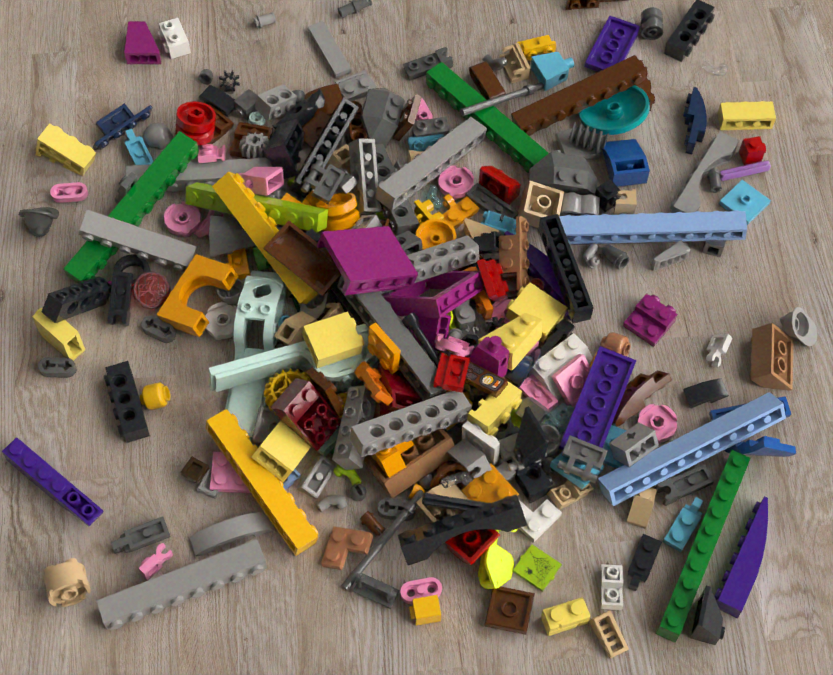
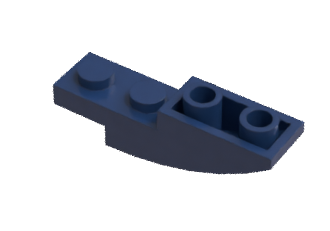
M693 87L692 94L688 93L686 103L689 104V107L685 106L683 117H686L685 125H688L687 132H690L689 135H686L684 146H687L685 152L687 154H693L696 141L702 142L706 132V108L697 87Z

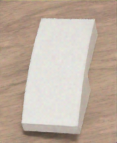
M601 564V609H623L622 565Z

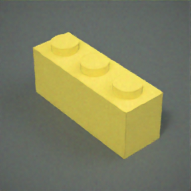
M773 101L720 103L717 113L720 130L772 129L776 120Z

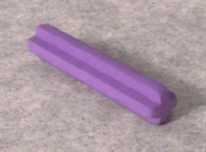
M766 160L720 171V180L725 181L769 171L771 164Z

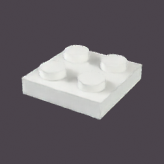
M466 421L462 426V440L466 439L485 454L490 464L495 465L499 461L500 443L494 436L484 433L477 424Z

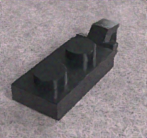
M645 534L642 535L628 570V576L632 577L629 589L636 591L640 581L646 582L662 541Z

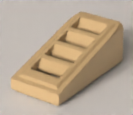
M611 610L589 619V623L609 659L629 650ZM607 621V624L600 626L599 622ZM610 627L612 631L604 634L603 630ZM615 635L616 639L610 642L607 641L606 638ZM619 642L620 647L611 650L610 646Z

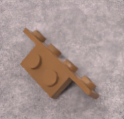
M516 216V235L499 236V263L501 264L503 274L517 273V291L530 283L527 276V269L529 268V260L527 258V250L529 249L527 232L529 224L527 219L521 216Z

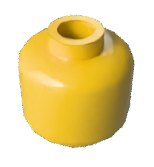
M158 382L144 386L139 398L142 405H145L149 410L165 407L168 401H170L171 395L169 388Z

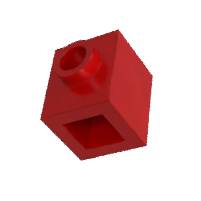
M761 137L743 139L739 149L743 164L748 165L761 162L764 153H766V145L762 142Z

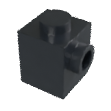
M611 179L596 187L594 195L600 198L599 206L604 212L615 207L616 200L621 197L617 195L621 190Z

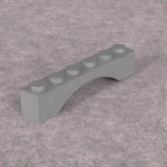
M721 131L717 137L713 136L709 143V150L705 149L701 157L702 161H698L694 167V174L690 173L688 176L686 187L682 186L680 189L678 200L674 199L670 207L672 213L699 211L701 205L699 197L700 181L708 174L710 169L729 163L738 146V139Z

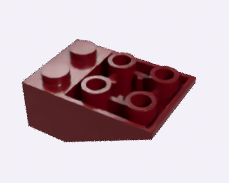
M378 363V371L381 374L380 381L393 398L389 405L382 401L379 403L380 416L422 402V399L399 368L398 371L391 374L388 369L385 370Z
M296 378L271 406L276 415L315 451H318L341 424L340 418L311 382Z

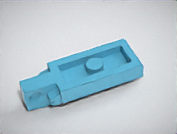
M132 129L126 130L128 140L125 141V145L134 165L152 164L154 161L142 136L136 137Z
M696 497L691 506L686 504L682 508L663 540L665 544L682 552L701 519L702 513L698 510L703 500Z

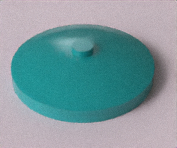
M634 85L623 92L613 95L609 99H604L594 106L581 110L579 112L581 123L585 128L589 126V131L595 128L596 134L600 131H603V135L607 133L609 135H617L628 132L639 126L647 118L650 110L649 98L644 90Z

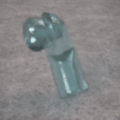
M431 185L426 200L429 199L433 203L434 208L439 210L443 202L436 196L438 187Z

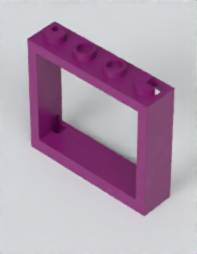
M449 271L416 282L412 288L392 290L383 295V297L390 303L397 316H407L415 312L418 317L441 318L484 290L480 271ZM429 289H445L434 297H419V295Z

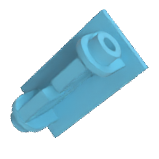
M444 134L408 137L409 150L424 152L428 146L434 145L439 138H443Z
M490 210L484 212L483 218L485 219L481 224L500 230L502 235L506 231L516 235V219L504 216L501 222L499 221L501 214Z

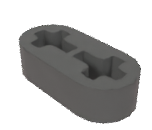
M147 316L142 320L141 326L146 335L163 343H170L175 340L176 333L171 324L153 316ZM152 323L154 324V327L150 326L149 328H147V325H152ZM168 331H170V335H163V332L167 333Z
M47 357L41 359L38 363V369L44 377L69 378L77 371L74 361L70 358ZM50 364L51 367H49L48 370H45L44 368H46L47 365ZM67 365H70L67 371H65L64 368H66Z
M382 499L377 505L378 515L383 519L395 520L403 510L404 504L409 500ZM385 505H389L388 512H384L383 508ZM416 510L412 515H409L405 519V521L412 520L415 517Z

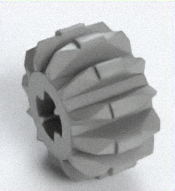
M256 132L242 136L240 141L242 156L247 157V159L266 157L264 150L269 142L268 137L263 136V133L256 134Z

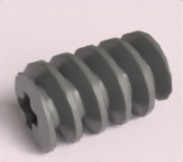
M575 121L569 136V143L572 144L576 140V146H579L582 142L583 149L589 145V151L596 148V154H598L601 150L603 151L609 134L607 133L603 137V131H600L596 135L595 128L591 132H589V126L583 130L582 123L576 127Z

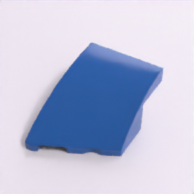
M763 436L756 441H741L724 450L727 453L734 450L743 455L789 457L797 454L795 446L782 444L780 439Z

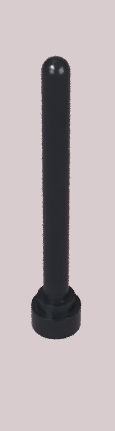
M415 312L407 315L402 319L403 324L406 328L413 330L431 361L438 368L440 358L419 327L418 316Z

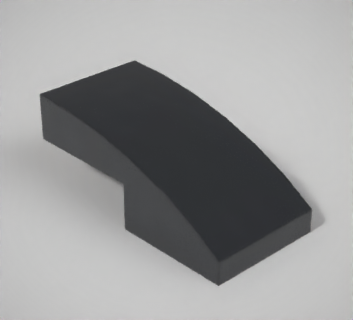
M209 85L199 96L203 102L217 108L226 117L235 109V99L212 85Z
M722 378L701 382L683 389L691 408L708 401L713 403L729 396Z

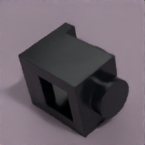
M491 231V233H481V236L474 237L473 240L479 245V254L499 253V236H502V234Z

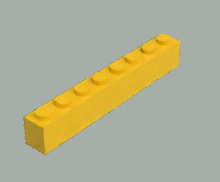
M227 172L212 186L297 301L300 304H307L318 293L263 249L279 231L276 228V222L273 218L267 216L265 207L254 199L255 194L251 189L245 187L243 178L238 173Z
M225 409L206 420L205 429L294 555L297 556L315 545L318 539L317 529L314 525L308 523L305 512L301 508L298 509L290 492L287 493L283 488V482L252 458L258 447L250 442L247 431L240 428L236 416L233 413L230 414Z

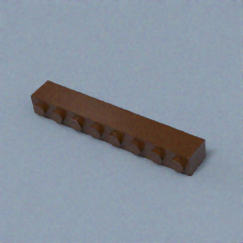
M633 55L511 113L512 122L528 136H531L541 129L548 128L550 125L564 120L566 117L577 114L587 107L594 106L596 103L609 99L613 95L627 90L629 87L642 83L646 78V69L637 56Z

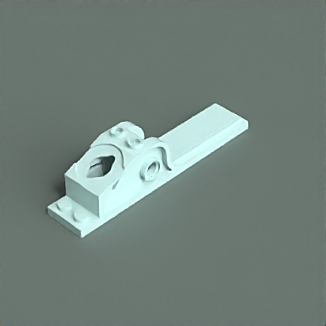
M252 270L251 276H246L234 322V361L274 350L278 342L274 335L280 328L278 321L283 316L287 286L277 273ZM257 294L267 295L262 296L260 298H256ZM252 320L265 321L263 332L264 349L247 348V336ZM269 377L229 388L225 409L230 414L233 413L236 416L240 428L247 431L250 442L260 405L267 407L264 390Z
M362 324L356 328L358 335L361 334L364 340V346L359 355L316 368L306 342L302 341L210 367L209 387L211 391L219 392L274 376L275 372L281 374L282 369L285 372H288L290 368L291 370L301 369L306 372L313 367L317 372L321 371L324 374L327 382L331 381L337 389L335 393L340 391L347 392L349 387H354L361 382L354 373L360 363L366 361L370 363L369 366L373 369L378 367L380 360L368 351L369 328L366 324Z

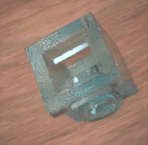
M562 403L546 415L545 424L555 427L561 435L566 431L575 408L572 405L567 406Z

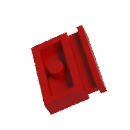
M441 353L433 387L440 386L445 390L462 393L470 358L452 354L446 356L444 353Z

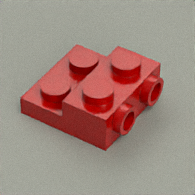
M485 259L478 260L477 264L488 297L493 302L507 298L506 292L509 291L506 280L502 281L500 275L503 274L501 264L497 263L494 259L489 261Z

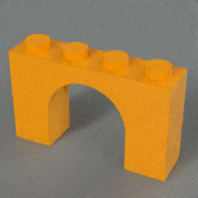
M196 254L164 304L160 307L157 316L160 320L171 324L175 329L200 338L209 321L203 312L187 307L188 298L196 289L208 285L230 291L239 276L232 266Z

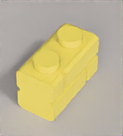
M583 597L543 609L541 619L547 635L551 636L576 628L577 625L588 624L590 614Z

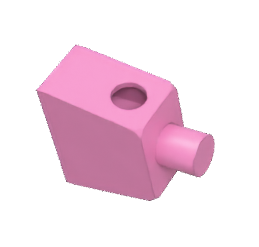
M253 167L245 173H239L244 180L243 184L245 187L251 189L254 194L268 196L284 185L282 167Z

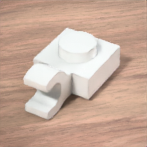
M714 334L706 349L709 352L706 360L713 361L712 367H719L721 365V354H726L732 341V337L729 334Z

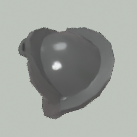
M40 207L20 210L18 215L24 217L29 231L34 236L42 237L49 232L53 219L59 217V211L55 208Z

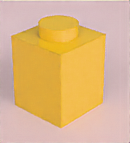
M438 595L412 599V606L409 607L410 618L415 619L416 626L441 622Z

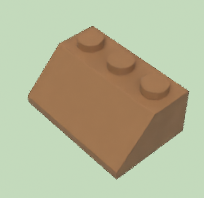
M773 323L753 328L751 337L752 354L750 356L751 380L764 388L793 390V339Z

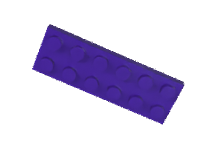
M599 347L559 449L564 451L570 435L603 448L637 360L604 347Z

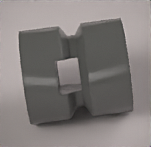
M650 7L642 11V37L647 40H656L663 35V13L660 9Z

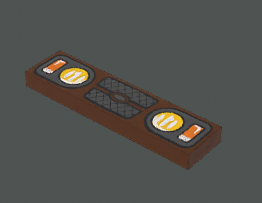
M441 350L438 353L439 358L441 357V353H444V355L450 356V354L453 355V353L448 350ZM472 362L469 363L466 383L495 398L508 386V380Z

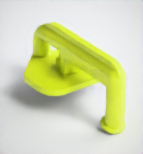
M497 540L481 555L478 579L484 589H497L512 577L513 557L509 552L497 545Z

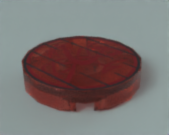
M152 271L145 272L137 277L132 288L135 301L143 308L151 310L160 308L171 292L168 280L160 273Z

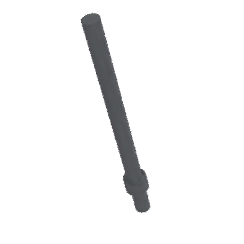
M540 82L534 85H525L522 89L460 109V114L464 116L523 95H532L535 91L543 89L544 84Z
M419 489L414 497L404 504L401 513L341 586L348 591L357 577L363 573L405 519L415 512L418 505L416 502L424 494L422 490Z

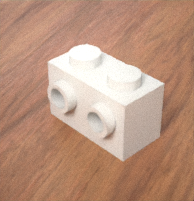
M179 18L159 23L160 30L157 31L160 41H164L163 48L165 53L169 52L171 59L191 53L188 39Z

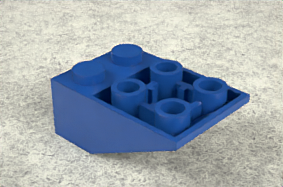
M628 139L606 142L603 155L609 179L616 186L647 183L650 169L646 155L637 140Z

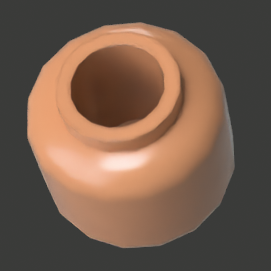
M611 332L602 338L601 347L627 356L631 343L626 336Z

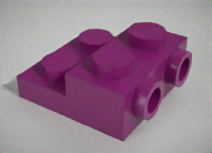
M646 293L635 306V310L624 321L623 327L654 347L675 323L678 314L672 306H665L660 303V299L656 295L650 296Z

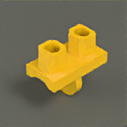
M419 199L414 201L416 205L414 213L419 222L418 227L427 220H444V216L439 211L433 215L430 213L434 210V205L429 199L423 202Z

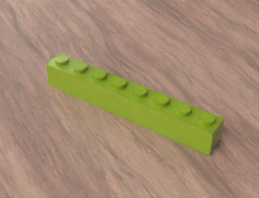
M196 182L186 186L185 204L232 214L213 189V185ZM257 194L254 196V199L265 207L267 216L273 218L276 224L285 225L289 220L299 229L308 231L313 229L315 232H319L327 228L328 209Z

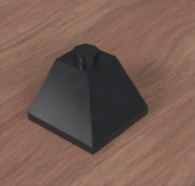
M529 406L524 410L513 450L516 460L518 462L521 461L524 467L544 458L549 443L547 435Z
M706 585L698 599L690 638L716 645L719 639H723L725 627H722L723 617L711 587Z

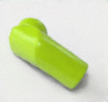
M339 464L333 469V473L337 477H342V475L348 476L352 485L362 483L355 469L345 470Z

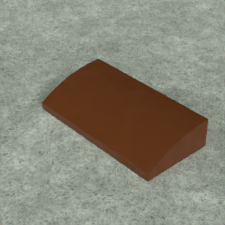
M289 220L263 248L321 296L330 291L340 280L341 273L329 252L323 247L318 248L316 241Z

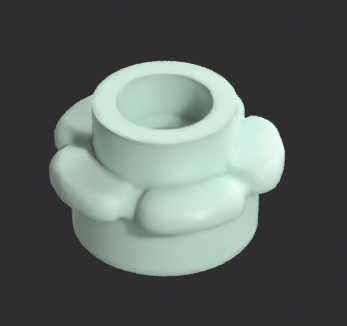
M258 111L250 114L248 123L262 126L265 124V119Z

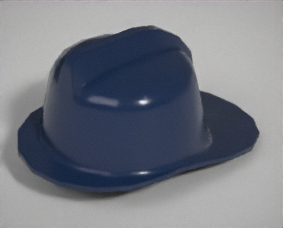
M537 349L529 356L526 355L513 370L507 369L505 376L513 382L515 387L519 388L524 382L527 374L538 361L541 350Z

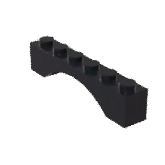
M516 494L453 516L445 517L433 523H427L412 530H406L397 535L406 563L409 566L427 560L441 544L464 532L479 529L509 532L527 526Z

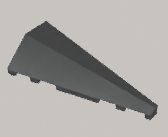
M211 215L209 227L210 258H216V255L224 253L232 254L233 251L243 248L247 250L257 247L236 218ZM277 224L276 228L280 230L284 225Z

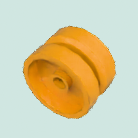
M335 193L329 204L321 200L316 202V207L328 209L327 228L323 229V231L350 229L360 219L359 211L356 209V196L353 193Z
M431 219L423 222L418 227L416 236L422 239V250L455 240L456 232L450 223L441 219Z

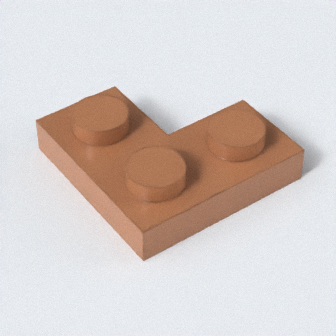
M334 526L321 562L322 566L342 570L348 552L367 555L373 539L372 533Z

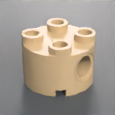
M70 558L65 563L56 566L51 565L44 569L43 580L51 605L57 606L56 603H61L62 607H68L86 599V593L90 594L91 588L87 580L85 566L78 563L77 559Z

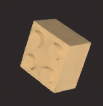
M529 181L522 193L518 216L526 218L528 224L536 228L539 227L541 217L558 214L560 217L564 191Z

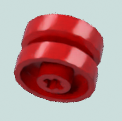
M196 101L180 105L176 113L175 134L179 131L196 141L198 146L211 142L214 138L216 113L214 109L208 104Z

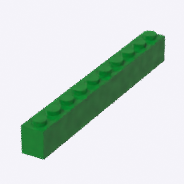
M440 62L426 72L427 86L438 93L441 99H445L458 112H460V109L486 101L483 96L443 62ZM494 106L463 116L466 120L472 117L487 128L485 134L487 138L496 143L503 152L511 156L514 162H518L527 173H529L531 167L549 154Z
M179 131L108 217L139 226L143 217L152 211L157 200L163 198L167 188L175 183L177 176L186 170L187 164L197 157L199 153L197 142ZM96 240L86 241L63 270L69 278L77 283L95 278L98 271L106 266L108 259L114 256L119 248L114 246L105 247Z
M731 450L656 631L657 635L676 643L680 636L751 459L734 450Z

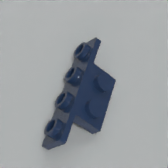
M125 103L96 122L104 137L96 141L92 148L94 150L105 148L109 144L108 141L121 137L124 130L127 128L128 130L133 129L137 125L136 122L149 118L153 107L150 105L135 116Z

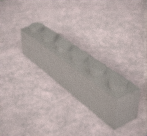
M86 210L79 230V235L87 241L96 240L105 247L114 246L123 253L129 254L132 252L141 259L148 260L150 258L159 265L166 266L168 264L180 272H184L187 269L196 249L194 245L90 210Z

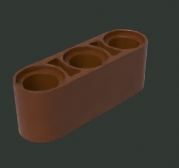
M486 61L469 67V74L486 100L506 94L503 86Z
M351 101L359 108L348 126L350 141L367 139V133L361 120L362 105L358 101Z

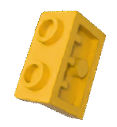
M549 35L517 42L527 61L532 60V56L552 53L556 50V42L551 41Z

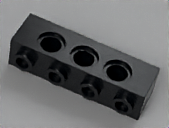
M696 0L666 42L664 54L680 62L685 57H689L693 49L692 46L697 45L700 35H704L706 32L707 24L712 23L715 14H713L715 7L701 0Z
M98 276L48 293L41 312L54 323H58L106 305L112 285L106 279Z
M125 361L105 367L107 375H104L105 383L112 390L108 392L111 403L115 402L116 408L113 409L114 416L121 423V425L117 426L120 437L124 436L126 442L129 443L150 436L129 362ZM129 400L128 403L122 404V402ZM129 417H134V419L127 421Z

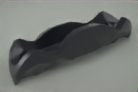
M320 88L310 97L301 100L287 111L282 119L272 125L273 128L276 130L278 124L298 119L301 126L311 120L316 110L325 105L324 95Z

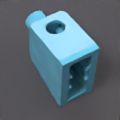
M559 52L532 56L531 69L539 83L542 82L544 84V91L566 81L569 69L575 66L571 57L563 59Z

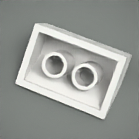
M573 333L538 359L529 371V376L533 374L559 400L562 398V395L551 376L578 354H584L589 365L593 357L588 347Z

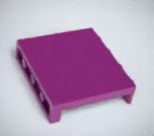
M389 226L324 231L321 233L317 243L318 248H327L345 280L342 288L344 295L412 288L418 276L416 269Z

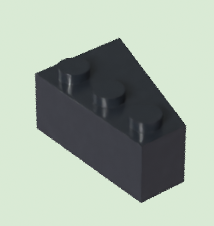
M298 119L278 124L264 150L265 156L270 161L272 167L283 168L284 179L295 177L299 172L297 164L301 163V158L298 156L299 151L303 149L305 133Z

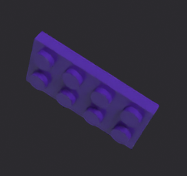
M609 15L585 61L584 67L600 72L625 60L640 32L641 26Z

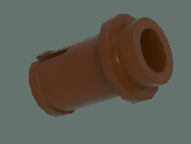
M367 511L360 518L361 524L365 525L376 538L380 536L376 528L381 533L386 529L374 517L373 512Z

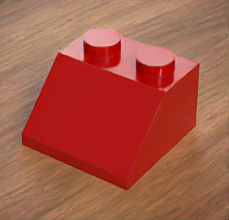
M482 166L480 168L479 184L505 203L510 205L520 195L521 184L516 179L509 177L501 169H497L494 166Z
M494 529L472 530L452 537L444 543L449 551L463 563L472 565L497 540L500 533Z

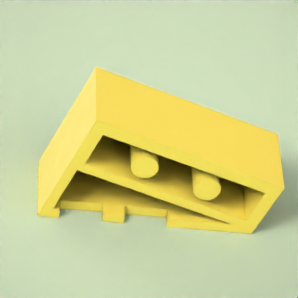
M49 123L37 139L35 155L49 157L50 162L55 163L58 161L64 164V168L83 176L94 162L96 152L90 146L80 143L74 136L64 133L58 126H53Z
M524 313L478 339V344L485 337H500L502 340L501 345L510 352L507 369L513 370L542 337V319Z
M508 382V386L497 398L488 395L485 400L481 399L478 403L480 405L479 408L468 413L467 421L477 424L484 433L495 437L499 431V425L501 423L505 424L511 415L509 413L512 409L516 410L520 406L522 391Z

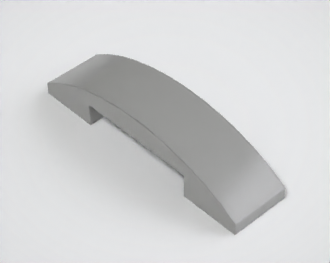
M262 511L241 515L214 524L192 535L190 540L197 557L215 551L217 546L253 534L257 537L275 531V528L265 512Z

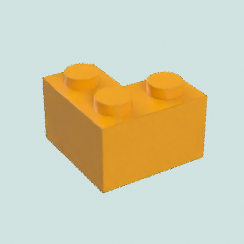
M412 440L402 442L390 449L380 450L371 456L390 478L406 467L400 454L411 448L414 444Z

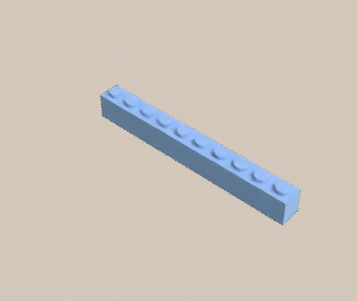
M738 210L725 212L696 211L690 213L659 212L655 214L622 213L619 215L586 214L582 216H560L570 245L678 242L681 240L683 242L745 240L747 234L746 212Z
M768 392L653 450L631 467L623 465L599 477L598 482L601 493L615 506L786 419L784 404L772 393Z

